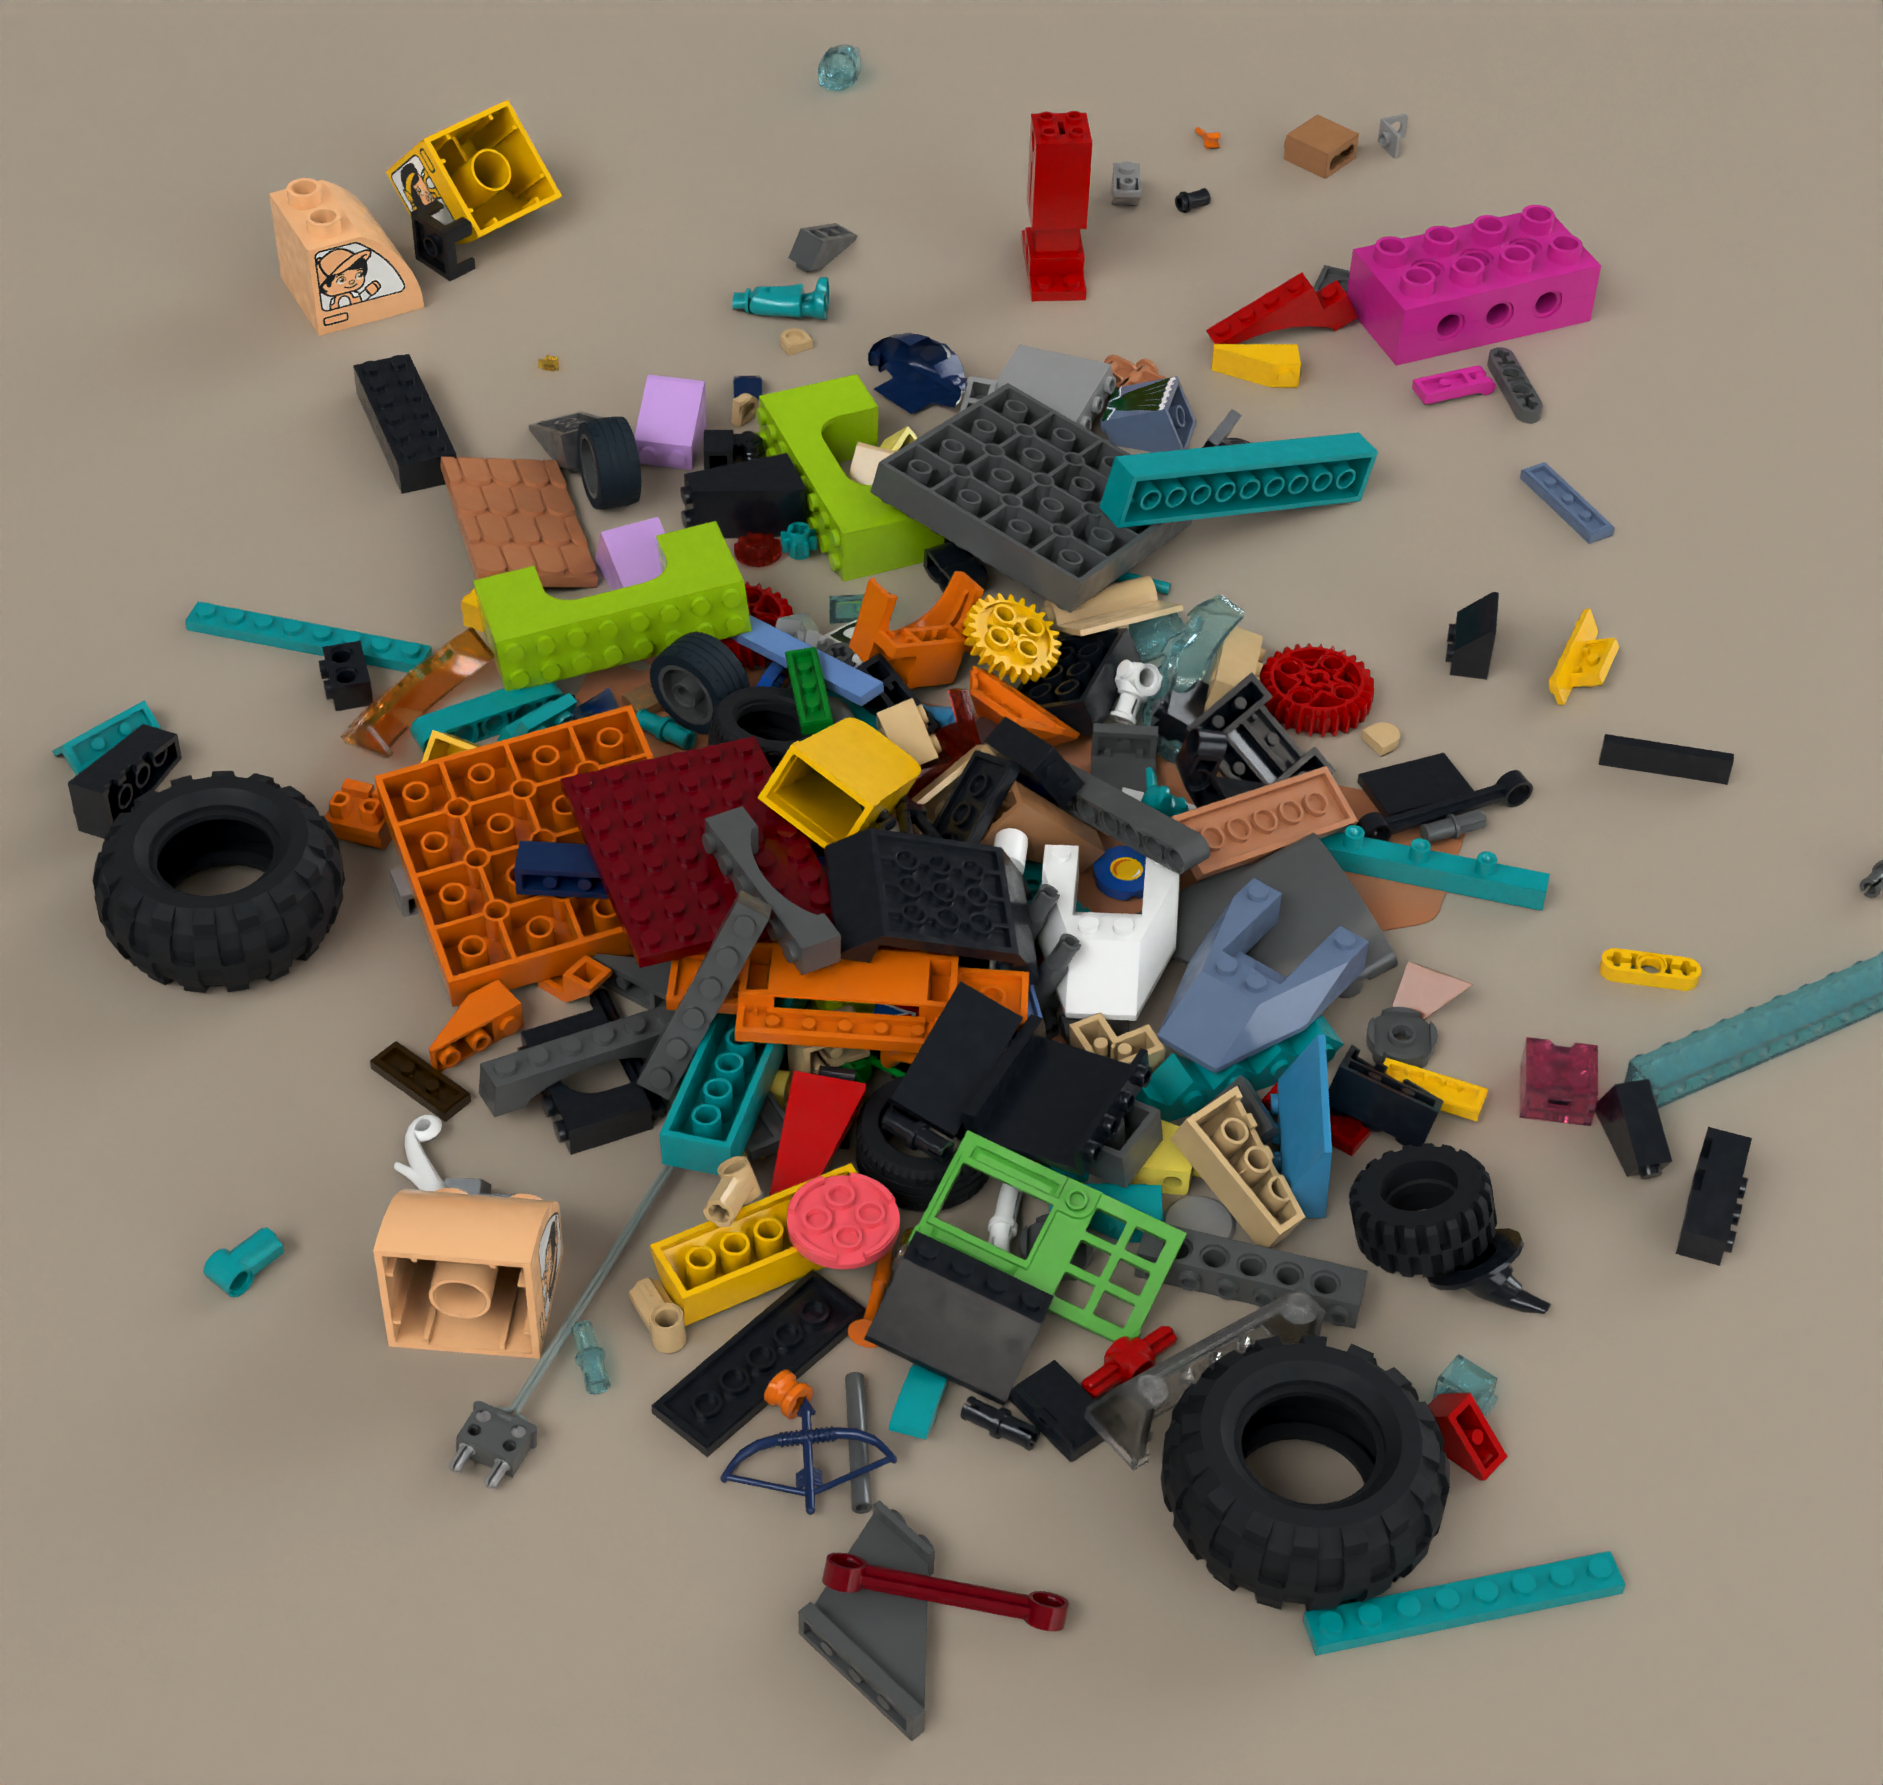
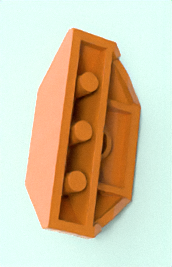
M972 666L970 670L969 693L978 716L985 717L996 724H999L1006 716L1051 746L1076 740L1080 735L1079 732L1010 684L999 679L994 673H988L986 669Z

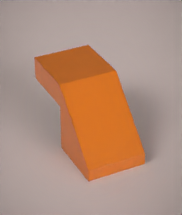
M584 955L563 975L539 981L537 984L539 988L567 1003L591 995L612 975V970Z

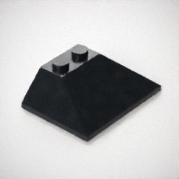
M1252 672L1184 729L1187 735L1192 728L1220 731L1228 734L1229 737H1226V752L1219 766V772L1224 778L1272 784L1327 766L1331 775L1336 771L1315 746L1307 753H1304L1267 710L1264 704L1273 696Z

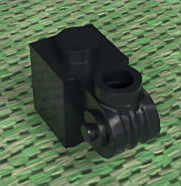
M704 430V470L734 464V461L742 458L743 462L763 458L762 438L752 431L734 434L733 430Z

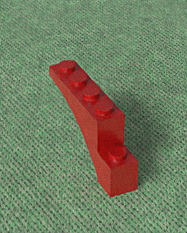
M1303 272L1210 327L1206 332L1214 344H1238L1258 335L1291 327L1332 328L1335 332L1358 318L1347 293L1337 280L1315 292L1313 286Z

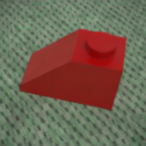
M1471 1393L1438 1394L1427 1405L1431 1409L1444 1438L1443 1452L1446 1453L1447 1458L1478 1480L1485 1481L1508 1457Z

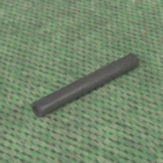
M851 1372L845 1376L848 1428H857L867 1432L864 1375L859 1372ZM848 1440L851 1473L869 1465V1450L867 1443L859 1440ZM869 1471L850 1480L852 1510L858 1514L867 1513L872 1509Z

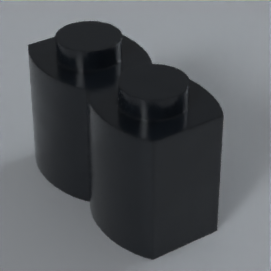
M952 541L925 549L923 566L929 577L939 585L943 593L955 571L965 572L985 592V584L988 580L986 568L984 565L979 564L970 552L957 547Z

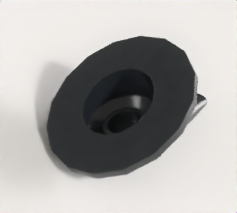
M1510 1228L1496 1229L1495 1236L1491 1243L1488 1244L1487 1249L1480 1257L1475 1255L1473 1262L1463 1267L1460 1265L1455 1267L1454 1272L1445 1275L1444 1272L1434 1273V1277H1427L1430 1286L1438 1290L1464 1288L1481 1299L1524 1313L1545 1314L1551 1307L1550 1303L1523 1290L1522 1284L1512 1275L1513 1268L1511 1263L1520 1255L1524 1242L1520 1233Z

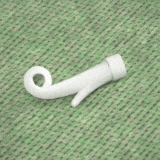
M433 1115L419 1116L413 1120L407 1129L404 1146L410 1167L400 1162L394 1164L396 1171L410 1179L419 1190L424 1191L448 1188L420 1142L433 1140L441 1131L442 1122Z

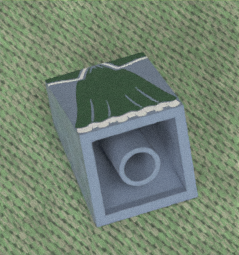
M1178 376L1115 388L1107 403L1105 413L1101 418V429L1104 434H1107L1110 443L1116 446L1153 453L1187 449L1196 426V420Z

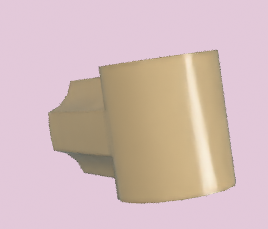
M745 1156L729 1158L722 1162L717 1169L721 1181L708 1200L703 1212L706 1219L712 1221L718 1227L731 1226L742 1206L754 1201L761 1194V1189L751 1164Z
M647 1277L637 1281L634 1288L629 1291V1298L649 1330L654 1348L659 1352L667 1354L681 1350L686 1344L687 1339L682 1309L671 1301L658 1279L653 1280Z

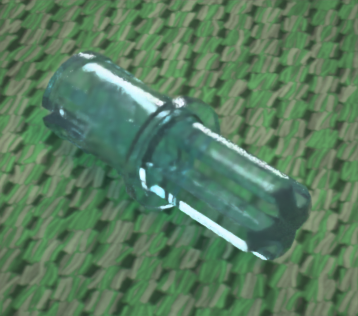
M589 1320L576 1322L571 1327L578 1352L575 1356V1362L580 1366L583 1373L586 1392L592 1395L601 1394L608 1390L607 1387L610 1388L611 1386L604 1365L605 1351L603 1348L598 1347L591 1322Z

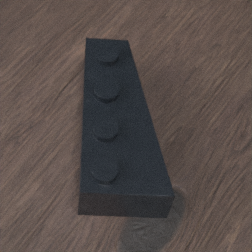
M142 724L68 782L78 831L105 839V836L110 831V826L120 813H131V808L135 806L134 800L149 790L155 791L182 759L178 735Z

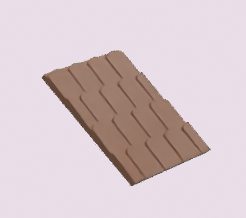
M441 456V471L476 580L535 566L543 587L597 588L598 576L596 574V566L587 548L588 542L575 515V507L568 494L567 484L556 460L454 458Z

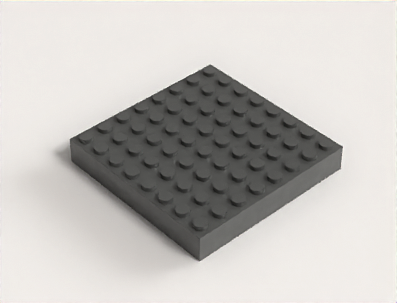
M1009 383L880 461L870 493L879 497L884 503L894 506L904 512L909 518L917 520L930 528L932 532L942 535L955 543L957 547L965 549L980 558L982 562L995 567L1005 573L1008 578L1018 581L1028 587L1033 593L1043 596L1053 602L1058 608L1072 613L1192 523V520L1117 528L1099 507L1115 456L1131 454Z

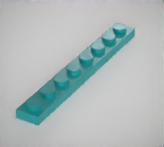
M199 601L185 620L186 628L189 631L324 656L322 647L360 641L366 665L422 675L432 657V647L429 645Z
M1611 1551L1372 1598L1362 1603L1358 1601L1342 1604L1336 1609L1304 1612L1303 1623L1315 1656L1623 1594L1626 1584Z

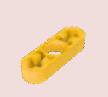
M1610 948L1604 951L1599 965L1601 976L1612 982L1680 991L1695 989L1702 971L1700 964L1688 957L1620 948ZM1652 966L1655 967L1659 972L1648 973L1645 972L1641 967Z

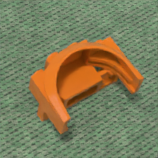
M955 571L940 599L925 615L903 628L889 630L890 619L898 597L895 594L888 593L876 582L875 578H871L868 580L849 648L863 662L881 653L909 689L952 684L964 652H971L973 646L964 644L968 636L962 634L966 627L963 625V621L967 617V613L972 605H975L978 599L982 598L984 589L965 572Z

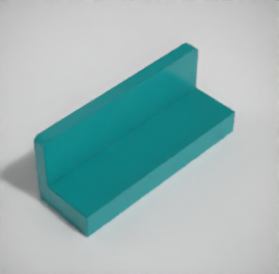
M144 700L66 742L52 752L55 757L63 753L74 774L77 775L142 724L159 729L161 727Z

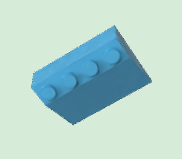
M1317 1035L1279 1077L1277 1094H1270V1115H1277V1122L1275 1123L1281 1131L1271 1139L1272 1144H1278L1279 1152L1273 1151V1164L1280 1175H1284L1305 1218H1326L1332 1159L1325 1035Z

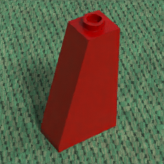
M800 1071L793 1072L769 1196L818 1177L828 1171L865 1099L866 1083Z

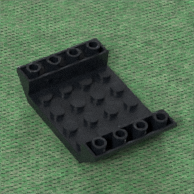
M868 828L825 846L824 858L832 924L841 935V959L871 963L879 945L994 960L1002 962L1003 970L1029 972V984L1038 986L1040 978L1023 877L1002 847Z

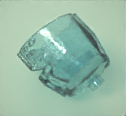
M848 44L831 46L824 53L818 66L820 87L839 91L852 86L858 80V76L861 73L860 50Z

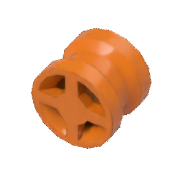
M783 1370L768 1384L764 1393V1400L771 1406L780 1407L781 1413L786 1418L794 1419L798 1416L797 1412L805 1396L809 1402L811 1401L813 1389L806 1383L797 1382L796 1376L791 1371Z

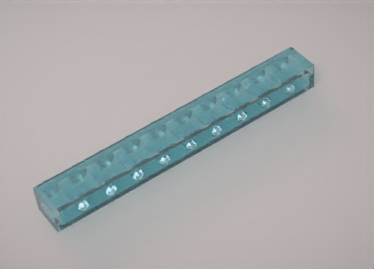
M1883 951L1873 958L1858 961L1840 972H1832L1814 983H1806L1788 994L1778 995L1767 1003L1757 1007H1749L1743 1013L1734 1017L1721 1019L1715 1025L1701 1031L1695 1030L1675 1042H1667L1656 1050L1635 1056L1629 1061L1624 1083L1649 1079L1656 1105L1659 1109L1883 1012Z

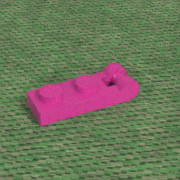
M1472 366L1413 379L1412 384L1413 391L1424 405L1475 393H1481L1485 396L1491 394L1496 387L1490 377H1486V372L1481 366Z

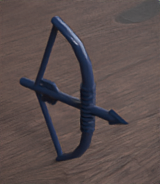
M805 1396L797 1412L798 1417L802 1418V1430L790 1431L789 1433L788 1431H785V1433L780 1432L779 1434L757 1439L739 1450L721 1475L720 1480L723 1483L732 1481L805 1496L806 1513L812 1515L816 1510L815 1495L890 1462L895 1464L897 1457L874 1434L857 1428L830 1426V1428L825 1427L823 1429V1427H820V1429L815 1428L813 1430L811 1415H815L816 1411ZM837 1439L859 1440L877 1447L886 1457L823 1484L822 1471L814 1468L813 1444L815 1442L817 1444L820 1442L825 1443V1441L828 1443L831 1440L835 1442ZM799 1444L803 1445L804 1468L796 1473V1488L731 1475L743 1460L758 1451L775 1446L783 1448L784 1446L789 1447V1445L791 1447L794 1445L799 1446Z

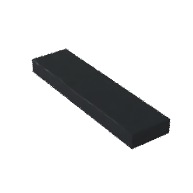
M1608 734L1604 735L1599 756V765L1726 785L1728 784L1734 762V754Z

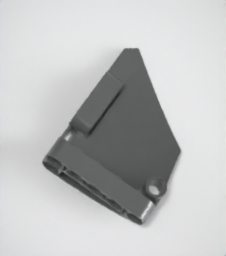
M1311 833L1252 864L1248 863L1209 876L1179 891L1176 950L1171 959L1189 964L1190 959L1232 898L1248 882L1255 878L1282 893L1278 923L1246 955L1288 977L1339 926H1342L1369 941L1364 971L1338 996L1341 998L1356 996L1362 990V980L1366 978L1371 980L1398 966L1394 951L1371 912L1342 868L1315 833Z

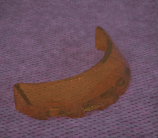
M474 628L466 629L445 643L435 654L415 666L399 682L388 688L348 726L349 729L342 733L341 738L345 741V744L384 759L390 758L393 755L390 748L411 726L413 721L426 713L474 672L491 661L495 656Z

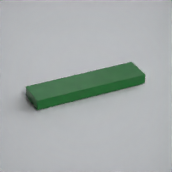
M811 647L786 651V664L802 735L818 733L834 723L817 648Z

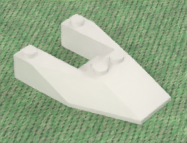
M1045 845L1042 884H1048L1058 890L1057 894H1060V897L1048 913V919L1038 934V944L1043 958L1050 955L1061 935L1066 933L1075 936L1080 941L1079 944H1081V948L1076 952L1068 965L1067 973L1056 988L1065 1017L1085 1019L1101 1012L1106 1020L1136 1021L1176 950L1180 874L1146 857L1142 914L1076 912L1079 882V846Z

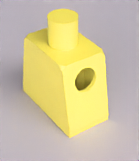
M1161 1120L1163 1140L1129 1184L1161 1185L1162 1193L1186 1195L1189 1193L1193 1176L1202 1177L1171 1140V1137L1180 1126Z

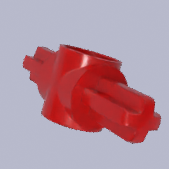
M1161 1326L1143 1339L1139 1337L1130 1339L1128 1336L1117 1339L1105 1353L1104 1366L1083 1379L1082 1387L1093 1398H1098L1115 1385L1124 1387L1128 1384L1132 1388L1141 1385L1152 1374L1155 1368V1358L1176 1344L1177 1337L1170 1326Z

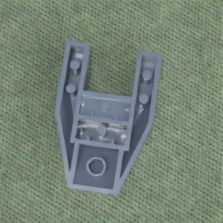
M1253 878L1232 898L1190 959L1157 1037L1160 1042L1216 1074L1306 1030L1364 971L1369 941L1339 926L1288 977L1283 976L1246 955L1278 923L1282 893Z

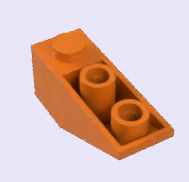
M499 979L469 994L429 1047L431 1066L442 1072L471 1055L485 1050L497 1041L513 1035L524 1027L522 1003Z

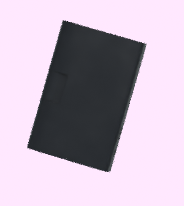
M1053 1360L1014 1386L1008 1397L1034 1426L1040 1428V1432L1070 1462L1077 1460L1113 1436L1117 1431V1421L1056 1360Z

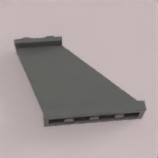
M880 1500L873 1505V1515L848 1554L864 1559L869 1565L931 1576L934 1573L935 1550L932 1543L924 1535H917L908 1527L898 1511L890 1510ZM826 1586L815 1605L809 1602L798 1611L799 1635L909 1740L913 1741L924 1732L928 1601L867 1589L853 1593L840 1592Z

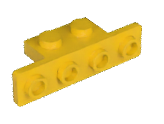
M1590 608L1583 609L1579 620L1576 621L1570 639L1567 640L1562 656L1558 659V664L1549 678V690L1551 694H1554L1558 705H1565L1573 687L1602 685L1619 649L1616 637L1596 639L1598 628Z

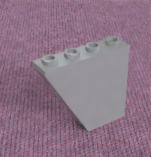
M1020 344L997 379L998 388L1009 383L1089 431L1097 414L1102 412L1107 397L1114 392L1116 387V378L1113 376L1111 364Z

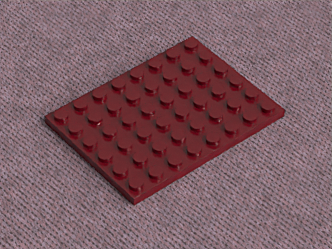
M755 736L560 778L561 790L639 968L708 952L737 896V892L729 876L723 875L720 871L715 857L712 854H708L704 849L702 835L705 834V818L741 806L744 807L758 826V853L753 854L766 880L790 902L816 915L824 913L832 923L827 876L806 835L758 799L773 771ZM766 926L758 940L770 938Z

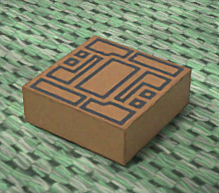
M649 682L622 694V703L625 706L632 705L635 714L639 710L642 711L643 708L652 713L664 709L655 697L656 695Z

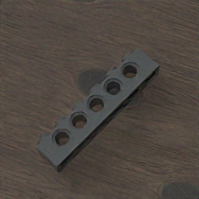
M1173 1226L1186 1232L1187 1236L1164 1284L1355 1329L1368 1271ZM1143 1232L1137 1256L1156 1263L1165 1242ZM1135 1268V1277L1148 1280L1150 1274Z

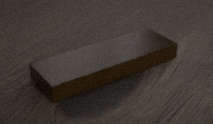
M397 1041L370 1060L373 1071L445 1122L471 1102V1094Z

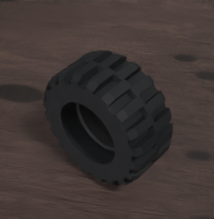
M1422 1143V1146L1419 1147L1407 1145L1402 1146V1150L1396 1152L1393 1150L1385 1152L1381 1159L1377 1160L1374 1158L1367 1164L1366 1170L1360 1171L1350 1188L1349 1205L1358 1247L1370 1262L1377 1267L1381 1265L1384 1271L1392 1274L1397 1271L1403 1277L1413 1278L1414 1274L1425 1278L1434 1277V1273L1444 1272L1445 1275L1454 1272L1455 1267L1460 1265L1465 1267L1472 1263L1475 1255L1480 1257L1496 1233L1497 1215L1489 1173L1485 1171V1167L1475 1157L1473 1158V1156L1461 1149L1457 1152L1455 1148L1449 1145L1442 1144L1441 1147H1436L1433 1143Z

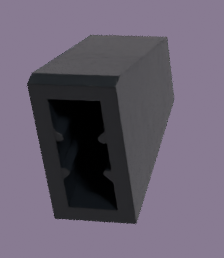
M1644 1079L1615 1084L1593 1106L1627 1177L1640 1175L1641 1179H1650L1660 1176L1662 1174L1661 1170L1672 1162L1650 1080Z

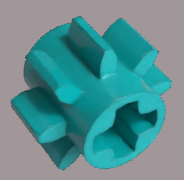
M803 522L790 524L787 532L781 531L782 552H788V555L796 560L809 557L810 550H817L816 530L810 529L809 525Z

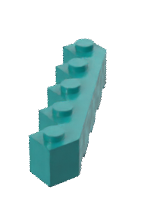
M1320 1015L1306 1030L1216 1074L1194 1061L1172 1053L1152 1073L1148 1086L1146 1088L1142 1087L1136 1096V1100L1160 1109L1161 1120L1172 1122L1202 1109L1240 1075L1249 1080L1255 1092L1275 1085L1279 1077L1317 1035H1325L1327 1063L1334 1058L1336 1052L1344 1043L1324 1016Z

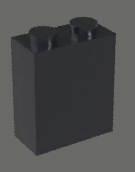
M1006 716L984 740L997 757L1015 762L1022 768L1017 779L1061 808H1064L1085 784L1053 746Z

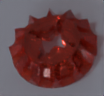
M761 531L758 534L748 532L747 536L738 537V542L734 544V555L742 564L752 567H764L779 560L782 555L780 540L774 539L771 533L763 535Z

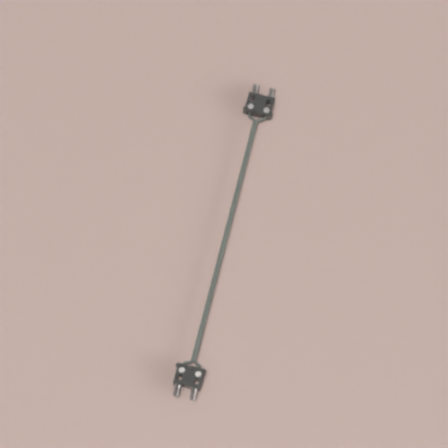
M812 999L807 1000L804 1009L807 1008ZM664 1165L511 1406L507 1408L501 1406L493 1407L482 1401L474 1402L473 1412L457 1435L456 1454L448 1465L450 1471L453 1472L455 1470L456 1474L460 1473L470 1458L492 1468L484 1480V1485L487 1488L490 1486V1489H495L504 1474L513 1478L529 1450L536 1448L537 1427L529 1423L527 1418L521 1415L520 1411L675 1169L674 1166Z

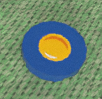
M1116 846L1106 849L1105 853L1093 864L1095 885L1108 897L1118 900H1129L1130 897L1138 896V899L1143 898L1146 856L1128 846Z

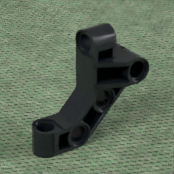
M1192 728L1176 756L1175 763L1184 787L1196 808L1269 785L1216 776L1226 752V737L1229 736L1225 732Z

